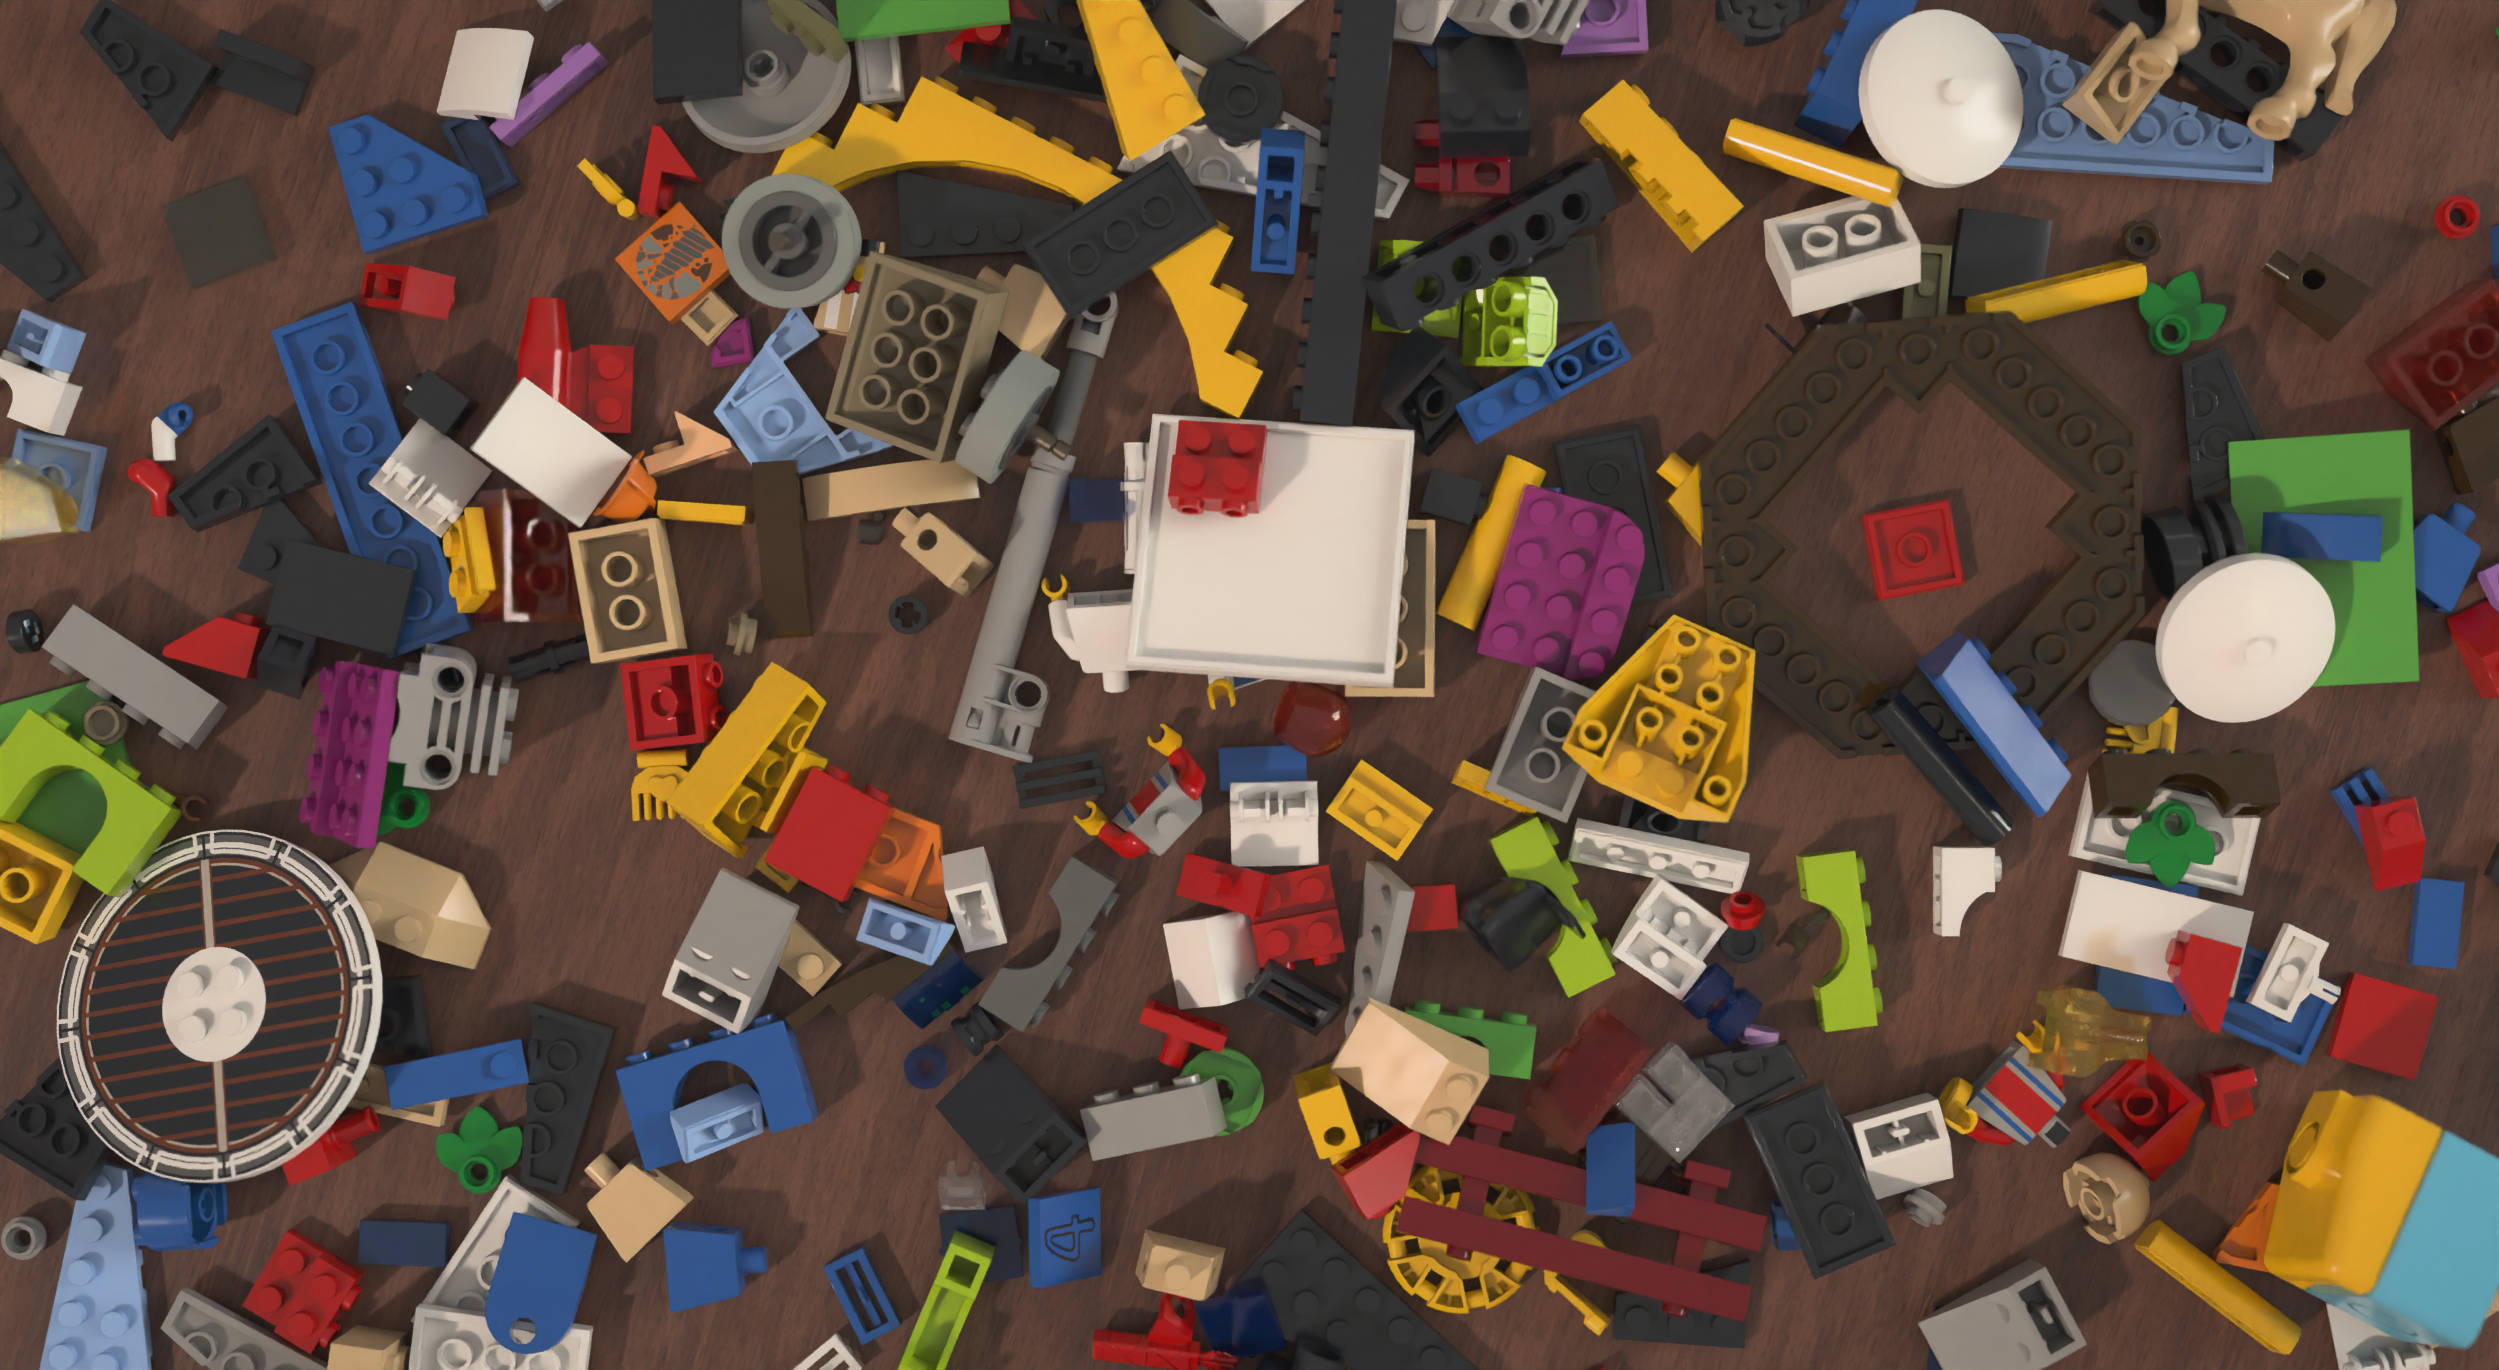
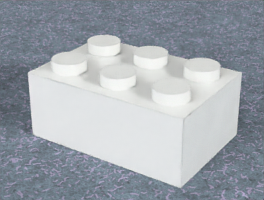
M1852 196L1764 220L1766 260L1793 317L1921 282V244L1898 198L1889 208Z

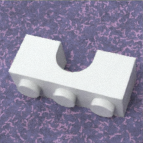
M4 349L0 356V381L6 380L13 393V401L7 417L47 433L64 436L83 387L68 382L69 373L43 367L41 372L28 367V359Z

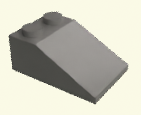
M1531 668L1484 789L1567 823L1588 772L1568 755L1562 747L1580 708L1596 691L1541 668Z

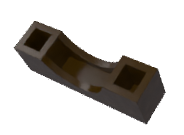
M2118 748L2104 751L2088 768L2094 818H2138L2152 804L2156 790L2170 785L2186 786L2202 793L2215 805L2222 818H2265L2281 804L2274 753H2257L2255 749L2251 748L2234 750L2230 754H2214V750L2208 748L2195 749L2187 754H2172L2171 750L2164 748L2149 750L2144 754H2129L2128 750Z

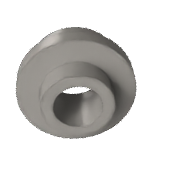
M1916 1188L1912 1195L1908 1194L1904 1198L1903 1203L1909 1208L1906 1214L1912 1220L1925 1227H1930L1932 1223L1942 1225L1945 1220L1943 1213L1947 1206L1938 1197L1924 1189Z
M19 1216L12 1219L5 1225L1 1234V1244L4 1251L18 1260H28L42 1252L47 1241V1234L43 1224L31 1216ZM22 1230L29 1232L31 1236L30 1244L22 1242L20 1238Z

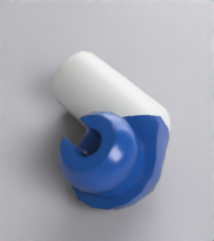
M173 402L153 419L151 424L153 461H176L175 439L193 421L194 414L189 405L183 402Z

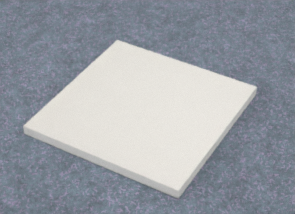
M1153 414L1125 657L1126 669L1393 688L1415 430ZM1179 420L1267 426L1268 434L1259 514L1248 513L1243 518L1228 517L1220 511H1204L1200 515H1187L1171 508L1168 499L1172 455H1175Z

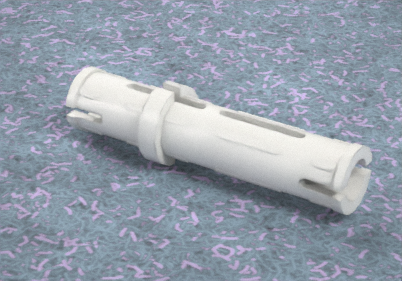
M1124 443L1125 472L1124 482H1121V491H1124L1125 501L1124 574H1135L1149 443Z

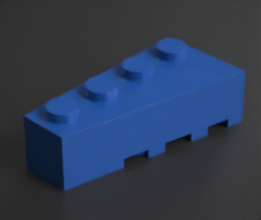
M1847 0L1840 14V17L1845 19V22L1840 31L1833 30L1822 53L1827 55V58L1822 67L1816 66L1807 83L1805 90L1810 93L1794 126L1841 148L1862 119L1859 104V79L1864 59L1871 45L1884 30L1911 15L1918 0Z

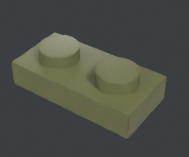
M766 0L772 11L769 18L773 24L786 35L792 31L799 36L801 43L813 55L819 57L823 54L837 64L848 53L837 27L800 0Z
M1921 244V282L1901 287L1899 319L1947 314L1952 246Z

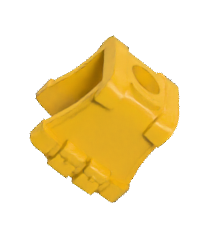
M1582 1229L1570 1238L1609 1249L1604 1245L1605 1241L1590 1229ZM1544 1270V1279L1547 1287L1553 1293L1558 1291L1584 1314V1324L1599 1336L1610 1324L1609 1317L1559 1274Z

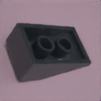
M1499 36L1436 37L1439 158L1528 156L1531 124L1524 38Z

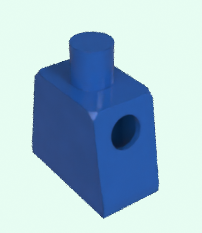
M2452 502L2442 518L2433 513L2417 514L2413 517L2416 600L2434 613L2451 612L2481 552V547L2464 535L2476 515L2469 508L2457 502Z
M671 1222L663 1229L670 1313L739 1296L746 1289L745 1274L768 1272L767 1247L743 1248L742 1231L739 1227Z

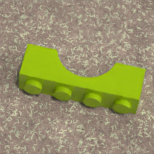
M1533 815L1489 837L1488 840L1506 876L1535 880L1548 887L1557 901L1575 916L1586 934V937L1581 939L1562 923L1560 934L1555 944L1546 953V957L1565 995L1568 998L1616 975L1611 964L1618 961L1617 957L1611 953L1612 947L1606 937L1601 940L1598 939L1592 927L1593 924L1598 922V919L1588 899L1579 901L1572 887L1579 883L1571 864L1568 859L1560 862L1554 851L1553 846L1559 844V840L1550 822L1546 820L1541 823L1539 818Z
M1848 848L1796 855L1801 898L1817 903L1827 909L1835 918L1842 938L1841 953L1836 965L1829 974L1813 984L1818 1028L1824 1032L1878 1026L1877 1014L1883 1012L1880 989L1878 987L1873 988L1871 971L1877 970V958L1874 945L1867 944L1865 927H1871V912L1868 901H1862L1860 884L1866 882L1862 857L1856 858L1855 851Z
M955 1230L897 1370L946 1369L963 1324L991 1263L995 1246Z

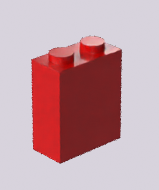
M827 763L825 769L821 766L812 767L764 861L843 902L848 900L897 806L887 802L890 794L869 783L862 789L848 781L851 777L849 772L836 765Z

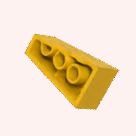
M1077 0L1094 54L1097 71L1106 94L1109 111L1117 131L1121 151L1129 161L1142 155L1205 115L1139 0Z
M1621 80L1585 111L1579 122L1691 253H1693L1727 224L1744 206L1706 167L1700 157L1680 140L1674 127L1665 118H1659L1649 107L1650 101L1645 93L1637 85L1629 86L1624 80Z
M771 662L764 673L756 679L752 689L737 709L729 715L727 722L716 737L704 748L700 758L685 778L677 784L673 794L666 803L703 836L739 860H742L748 849V846L743 843L752 825L760 827L767 814V811L762 809L773 787L781 788L788 774L787 761L791 753H799L802 750L827 702L807 682Z

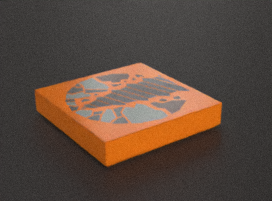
M680 201L615 258L617 263L673 325L731 274L724 259L723 249Z

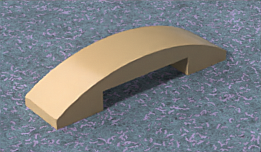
M931 459L802 478L809 522L847 517L853 514L905 508L907 506L943 504L981 498L978 476L957 464L955 460L943 463Z

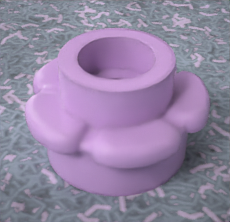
M1745 1024L1743 1036H1739L1738 1041L1746 1046L1775 1042L1779 1039L1780 1031L1769 1026Z

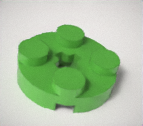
M1223 1047L1222 1053L1207 1048L1201 1050L1186 1063L1180 1076L1195 1072L1199 1073L1200 1079L1215 1076L1217 1084L1220 1079L1228 1081V1089L1234 1091L1231 1098L1224 1097L1221 1101L1227 1128L1215 1136L1232 1134V1132L1241 1130L1255 1120L1263 1104L1264 1085L1261 1071L1250 1057L1230 1047Z

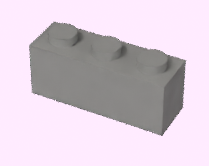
M1195 1072L1173 1078L1174 1085L1159 1087L1158 1081H1152L1134 1086V1093L1119 1096L1118 1089L1093 1095L1094 1102L1080 1110L1092 1160L1096 1161L1213 1137L1227 1128V1123L1215 1076L1200 1079L1199 1073Z

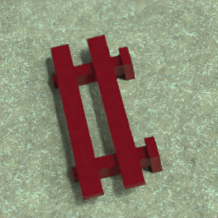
M1473 1104L1467 1127L1475 1129L1473 1140L1454 1136L1448 1145L1420 1133L1421 1137L1414 1163L1464 1175L1456 1209L1405 1196L1396 1229L1397 1232L1447 1244L1445 1255L1454 1259L1471 1262L1473 1252L1656 1299L1662 1301L1661 1312L1674 1317L1687 1319L1689 1309H1694L1739 1322L1745 1321L1752 1287L1699 1273L1706 1239L1760 1252L1767 1217L1714 1203L1716 1193H1723L1728 1188L1731 1171L1688 1160L1683 1165L1679 1181L1688 1184L1686 1196L1635 1183L1634 1209L1630 1217L1624 1218L1678 1231L1671 1264L1667 1265L1482 1216L1490 1183L1586 1207L1585 1169L1499 1147L1501 1136L1510 1137L1516 1115Z

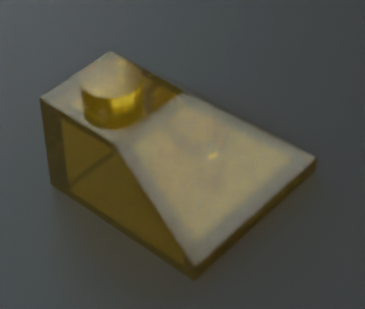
M0 456V543L30 545L78 533L75 523L78 520V509L74 499L68 495V490L17 459Z

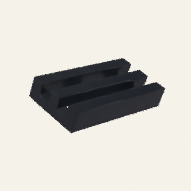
M1099 750L1012 766L1019 795L1020 809L1107 793ZM1092 760L1093 769L1025 781L1024 773ZM1095 777L1096 786L1033 798L1028 797L1027 790Z
M1269 958L1264 964L1265 970L1263 972L1259 970L1254 976V983L1249 982L1244 988L1245 997L1310 1034L1317 1036L1342 1007L1341 998ZM1266 987L1269 990L1277 993L1278 995L1286 998V1002L1271 995L1263 989ZM1302 1007L1319 1018L1316 1020L1297 1008Z

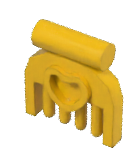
M585 158L577 165L593 182L592 185L610 204L617 206V211L621 216L629 220H637L641 216L637 212L638 205L626 198L623 189L608 174L603 173L595 164L591 165Z
M2170 707L2166 714L2150 725L2140 727L2127 725L2123 726V728L2107 727V734L2128 736L2131 741L2105 739L2104 744L2111 747L2130 749L2129 754H2144L2149 750L2160 748L2169 749L2174 754L2179 708Z
M688 749L638 751V768L646 769L634 777L632 784L633 821L642 820L641 793H643L645 819H652L651 794L656 798L657 818L659 820L664 818L663 802H667L677 784L689 772L681 767L689 765ZM668 805V816L670 819H674L676 811Z

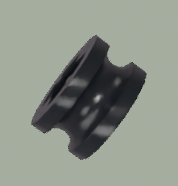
M911 595L899 597L891 604L888 611L890 624L897 632L903 634L919 633L928 624L929 609L920 598ZM905 603H914V611L921 614L918 623L912 621L913 627L911 628L904 627V620L898 618L897 615L899 608L906 609Z

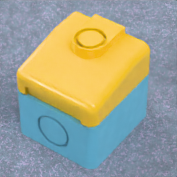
M2342 1090L2316 1091L2309 1100L2288 1146L2264 1253L2265 1266L2275 1276L2305 1290L2399 1341L2465 1349L2476 1339L2499 1288V1159L2447 1131H2442L2441 1128L2385 1099L2372 1095L2352 1096Z

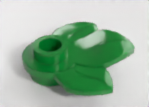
M2193 271L2173 278L2164 289L2152 282H2147L2145 292L2138 297L2139 314L2149 325L2147 329L2148 341L2155 351L2163 355L2178 354L2184 351L2191 341L2209 339L2216 333L2225 318V306L2215 303L2201 304L2200 287L2196 274ZM2165 326H2170L2175 331V338L2171 342L2165 340L2162 336V330Z
M387 761L377 835H385L396 827H417L429 815L430 801L427 794L421 788L403 786L406 767L404 763ZM407 798L412 799L416 806L415 811L411 815L403 810V802Z
M2168 800L2160 803L2154 809L2150 821L2137 825L2133 829L2126 844L2125 854L2127 862L2131 864L2149 861V866L2157 880L2165 887L2172 888L2183 878L2190 862L2202 865L2213 864L2215 843L2210 832L2196 824L2195 814L2189 805L2182 801ZM2174 813L2178 817L2179 823L2175 829L2169 830L2165 821L2170 814Z
M475 1106L468 1112L461 1124L459 1135L455 1133H441L436 1138V1150L440 1162L448 1169L457 1172L462 1186L476 1194L487 1193L494 1189L502 1178L503 1170L511 1167L518 1161L523 1149V1131L521 1127L513 1126L499 1130V1125L493 1115L481 1106ZM478 1163L484 1164L488 1169V1175L484 1179L479 1178L475 1174V1166Z

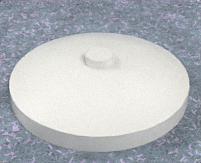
M1949 10L1920 11L1901 19L1884 30L1871 45L1864 59L1859 79V104L1864 125L1874 146L1882 157L1905 177L1917 183L1935 188L1960 187L1992 173L2007 159L2013 150L2023 120V94L2019 76L2014 63L2003 45L1979 22Z
M2250 553L2220 560L2190 578L2168 604L2160 621L2156 636V659L2161 677L2174 696L2186 708L2204 718L2219 722L2239 723L2270 716L2299 699L2322 673L2334 643L2335 618L2333 608L2322 586L2304 568L2289 559L2271 554Z

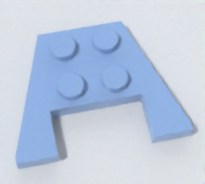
M791 308L785 319L776 331L771 334L761 351L749 367L744 370L714 411L716 417L751 466L752 462L797 460L799 475L883 451L894 446L849 428L836 436L784 363L821 338L801 308Z

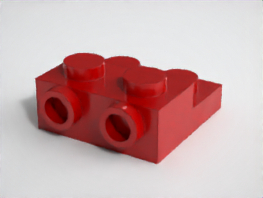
M1179 420L1175 455H1172L1168 499L1171 508L1187 515H1200L1204 511H1220L1228 517L1243 518L1248 513L1259 514L1268 434L1267 426Z
M713 653L620 664L630 751L710 742L727 722L728 714L726 709L719 705L717 688L723 682V671L720 664L714 662Z
M1329 864L1271 874L1261 917L1250 916L1259 968L1265 967L1264 964L1269 958L1291 971L1295 970L1294 961L1311 958L1313 966L1337 962V953L1346 951Z
M291 1228L284 1234L242 1306L275 1325L276 1328L273 1332L312 1354L321 1346L327 1349L337 1336L341 1326L336 1321L342 1311L346 1310L349 1312L361 1296L363 1289L358 1285L365 1272Z

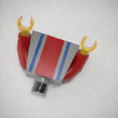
M1163 723L1160 724L1165 731L1162 740L1158 741L1149 735L1147 741L1151 747L1168 756V761L1112 821L1108 822V817L1091 801L1085 803L1092 810L1088 818L1081 820L1077 815H1074V820L1089 835H1098L1101 841L1127 859H1135L1145 855L1147 852L1157 856L1162 855L1203 811L1201 793L1206 784L1205 774L1184 747H1181V735Z
M2036 1020L2032 1021L2035 1025V1030L2029 1037H2025L2019 1031L2016 1037L2022 1044L2014 1040L2011 1041L1972 1084L1973 1090L1967 1104L1965 1105L1957 1100L1954 1102V1105L1959 1107V1114L1953 1120L1945 1117V1124L1961 1134H1967L1976 1141L2008 1146L2017 1140L2023 1145H2027L2037 1134L2052 1148L2061 1144L2069 1135L2071 1129L2055 1115L2065 1104L2066 1098L2061 1093L2065 1082L2057 1054L2050 1044L2051 1034Z

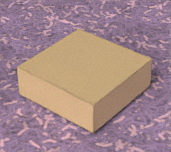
M712 290L690 309L681 320L711 348L718 341L722 333L733 322L740 319V316Z

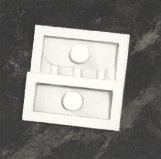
M470 28L457 30L437 113L443 116L480 121L481 115L514 120L534 37L528 31L514 29Z
M1657 874L1630 913L1614 943L1611 953L1679 1000H1682L1707 967L1703 960L1728 928V925L1723 919Z

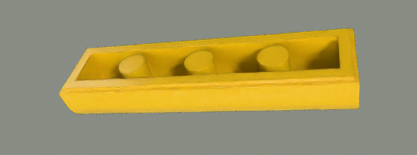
M1736 118L1734 120L1731 119L1724 139V154L1889 208L1894 204L1904 180L1903 175L1895 169Z
M2119 260L1967 297L1968 299L1965 300L1966 312L2009 310L2026 324L2139 296L2145 292L2147 287L2146 265L2139 262Z
M1506 455L1488 494L1481 520L1477 519L1436 609V615L1475 632L1494 587L1523 485L1527 483L1540 487L1547 473L1545 470L1515 456Z
M2155 1220L2148 1225L2133 1244L2136 1246L2135 1249L2269 1351L2289 1355L2296 1346L2302 1333V1328L2161 1220Z

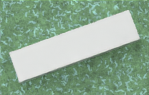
M1577 818L1568 850V861L1651 878L1658 874L1666 881L1733 894L1741 890L1749 866V853Z

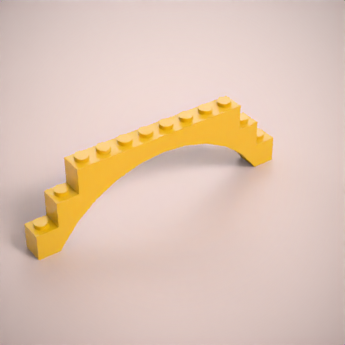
M921 76L897 123L893 121L896 114L885 107L872 103L869 109L858 103L835 149L831 148L833 144L831 139L815 132L800 143L785 148L772 175L798 174L810 176L828 183L838 192H841L868 179L897 173V170L971 167L1019 176L1062 193L1081 206L1122 181V179L1111 174L1114 168L1104 161L1090 156L1087 162L1073 155L1075 148L1067 142L1054 136L1048 142L1034 134L1036 127L1016 116H1013L1010 122L995 114L998 108L977 96H974L971 102L957 95L956 93L959 88L938 76H935L933 82ZM1217 220V228L1158 264L1151 271L1169 295L1189 341L1199 387L1200 401L1233 419H1241L1263 377V371L1257 369L1259 361L1239 350H1236L1233 356L1227 353L1249 310V306L1242 301L1245 295L1237 289L1221 283L1219 289L1212 286L1234 245V237L1228 235L1230 228Z

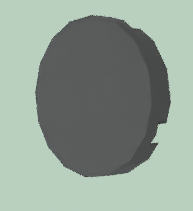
M2133 639L2120 641L2088 675L2090 701L2102 716L2117 725L2138 727L2150 725L2166 714L2176 699L2161 677L2156 659V647L2147 642Z

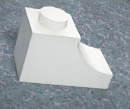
M984 846L941 856L944 891L965 953L1008 943L1007 932L997 898L994 876Z
M1933 846V933L1940 936H1960L1962 919L1971 903L1985 892H1995V882H2000L2002 875L2000 856H1995V848L1989 846Z

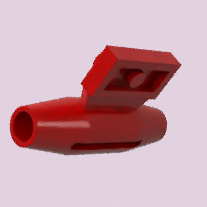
M551 297L529 298L518 350L517 384L521 378L525 377L601 434L631 435L634 347L590 344L572 352L565 300Z

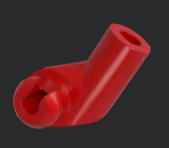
M140 458L132 462L128 467V476L132 482L139 483L152 494L151 516L174 517V504L168 497L174 491L173 476L151 459Z

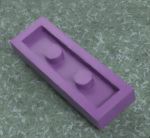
M590 42L584 46L581 44L574 46L562 57L561 62L563 64L551 74L544 73L530 84L528 87L530 92L518 102L514 120L496 118L497 121L490 126V129L502 142L512 147L609 64L607 59Z

